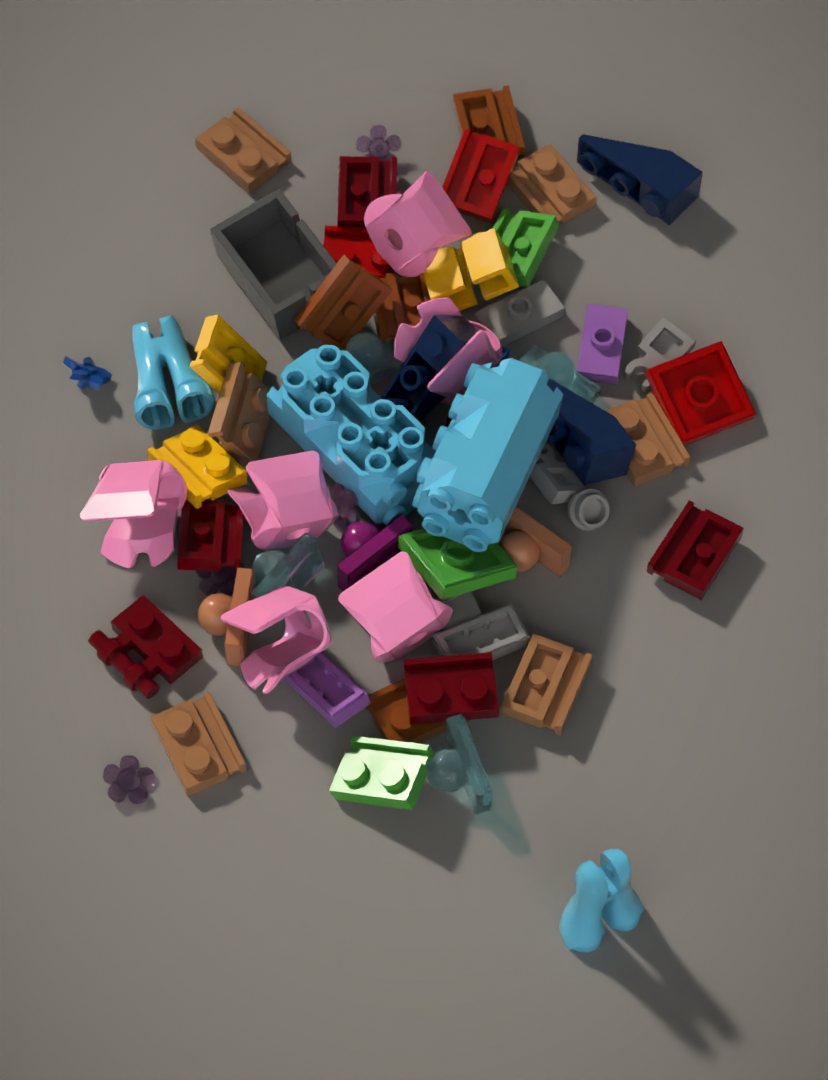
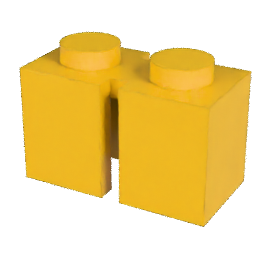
M495 228L472 235L469 239L460 242L462 246L455 249L452 245L438 249L433 262L423 272L430 299L449 297L459 311L478 304L472 282L474 285H480L485 301L519 287L508 248Z

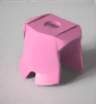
M431 171L424 172L403 194L400 191L397 194L386 195L372 201L367 207L364 216L365 228L377 252L396 273L405 277L421 275L433 262L438 248L465 239L472 233L470 227Z
M436 298L421 303L417 306L421 317L420 322L416 326L405 323L400 324L394 341L395 358L402 362L405 361L434 315L462 316L451 298ZM468 320L478 332L427 385V389L430 392L445 396L441 401L444 404L452 405L457 393L465 394L467 387L464 386V381L472 363L483 365L493 362V368L501 361L503 353L498 337L494 332L478 322Z
M306 451L249 462L246 465V470L259 493H255L248 487L228 490L229 496L238 504L252 529V542L257 548L262 550L287 548L315 540L331 527L339 517L334 501L328 496L320 455L316 451Z
M163 460L107 465L99 476L100 482L80 513L82 521L114 520L105 534L100 554L113 563L131 569L134 567L138 555L146 553L149 556L152 567L160 565L175 551V529L178 512L184 506L187 498L185 480L175 467Z
M407 552L398 553L347 588L338 597L339 602L371 635V650L373 659L376 662L398 660L430 639L432 635L446 627L453 613V609L450 606L433 599L426 581L415 569Z
M290 586L278 588L264 596L245 602L221 616L222 622L252 634L262 632L285 618L286 628L283 638L254 650L240 664L243 676L252 689L255 690L268 679L262 691L265 695L270 693L283 677L304 666L318 653L324 651L332 644L326 619L317 597ZM304 610H306L307 614L309 615L311 623L306 618Z

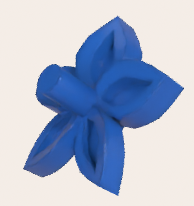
M66 356L63 361L67 367L72 369L69 379L79 380L77 387L81 389L87 386L91 389L99 390L101 385L110 381L112 374L107 370L95 367L91 357L84 358L82 364Z

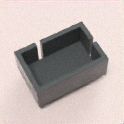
M277 189L212 227L210 232L217 256L279 340H282L300 329L294 318L337 263L303 219L300 220L298 212L282 191Z

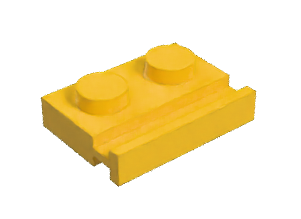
M217 314L205 318L195 348V352L198 355L195 361H191L189 367L219 394L229 364L242 362L245 365L243 370L246 373L252 372L262 381L268 362Z
M198 424L163 441V446L158 449L154 447L147 449L148 461H166L181 474L187 485L186 499L196 509L202 507V501L208 498L213 501L227 494L228 490L247 484V470Z

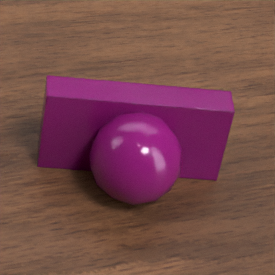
M401 515L381 532L368 522H355L348 525L340 539L341 550L346 559L337 565L338 587L345 591L400 553L401 550L398 548L399 535L412 532V524Z

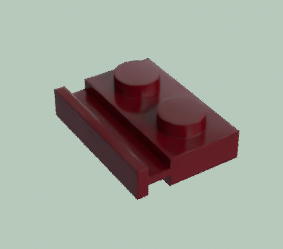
M339 156L337 225L365 228L364 216L369 204L379 197L397 194V157H391V160H379V157Z
M186 499L181 509L177 570L221 571V567H234V572H237V567L241 568L244 515L239 506L225 505V500L202 501V507L196 509Z
M689 500L648 562L647 573L651 575L656 573L664 578V582L702 600L742 538L744 528L708 509L703 511L695 507L694 502Z
M492 652L404 659L403 668L410 725L499 717Z

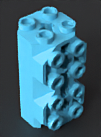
M322 345L318 349H310L283 369L279 375L283 380L280 389L277 390L272 386L267 393L268 414L305 451H316L319 453L322 469L376 524L384 523L388 526L401 515L406 518L407 514L416 508L412 506V503L420 485L419 482H416L421 464L425 457L433 459L435 451L425 442V427L403 405H395L390 400L382 399L370 387V373L348 351L339 350L335 345Z
M513 358L501 360L499 366L493 368V362L483 365L471 364L464 381V386L467 387L464 395L456 394L448 414V418L452 420L448 427L440 426L432 447L433 450H436L433 459L424 458L416 482H419L420 485L415 493L412 506L418 508V512L424 518L422 527L433 536H443L461 543L475 552L486 551L489 544L499 543L559 415L563 393L557 386L554 392L549 388L547 383L550 378L542 369Z

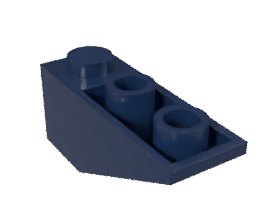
M584 134L579 137L577 163L587 173L598 176L611 185L618 194L627 196L642 206L650 216L658 217L668 225L674 222L700 195L703 172L672 151Z
M434 315L381 398L390 400L395 405H403L420 422L445 398V396L430 392L427 389L428 383L478 330L464 316Z
M549 379L547 383L549 388L554 392L557 386L563 393L559 415L547 440L552 442L564 458L567 467L576 474L584 486L627 475L636 444L616 417L554 380Z

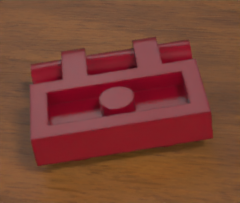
M144 594L111 621L112 630L118 634L116 638L109 639L101 630H97L88 640V643L97 650L96 656L106 666L112 665L124 676L123 682L132 691L138 690L147 699H151L159 691V685L152 680L155 676L160 674L171 685L203 658L202 649ZM133 649L144 661L142 663H135L126 654Z

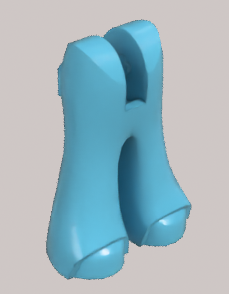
M173 315L159 318L162 329L160 331L161 337H153V334L149 331L147 321L133 325L132 339L138 371V391L134 401L135 418L140 425L151 430L172 427L175 423L173 408L163 376L162 368L164 367L169 369L178 412L183 422L190 423L204 418L210 413L214 405V396L209 385L189 367L192 360L182 330Z
M610 849L601 853L599 867L593 861L588 860L582 863L576 870L574 879L576 881V893L567 903L560 918L561 936L569 950L573 949L586 953L595 951L600 946L602 936L605 934L602 919L611 930L629 931L638 925L641 913L645 908L639 896L632 889L630 881L631 863L627 855L621 850Z

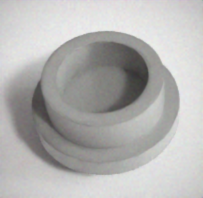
M583 488L571 497L567 512L569 520L575 527L591 531L602 526L607 521L610 508L602 492L594 488Z

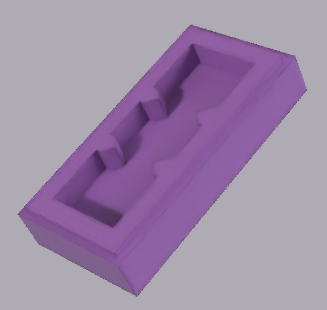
M587 304L577 366V380L617 385L628 309Z
M323 652L318 653L304 666L284 677V680L334 728H337L371 704L368 694Z

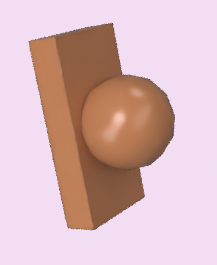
M516 506L503 532V538L499 545L518 566L517 572L528 571L538 561L561 577L570 565L571 544Z
M237 567L233 596L231 597L223 593L211 594L202 601L198 609V621L208 634L214 636L226 635L224 645L227 665L240 666L245 660L250 632L222 622L221 616L239 605L255 599L256 582L253 569Z

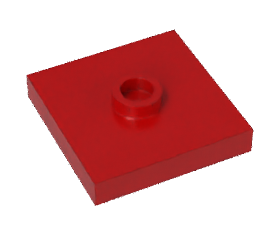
M722 341L649 368L645 372L655 398L684 446L750 421L757 415Z

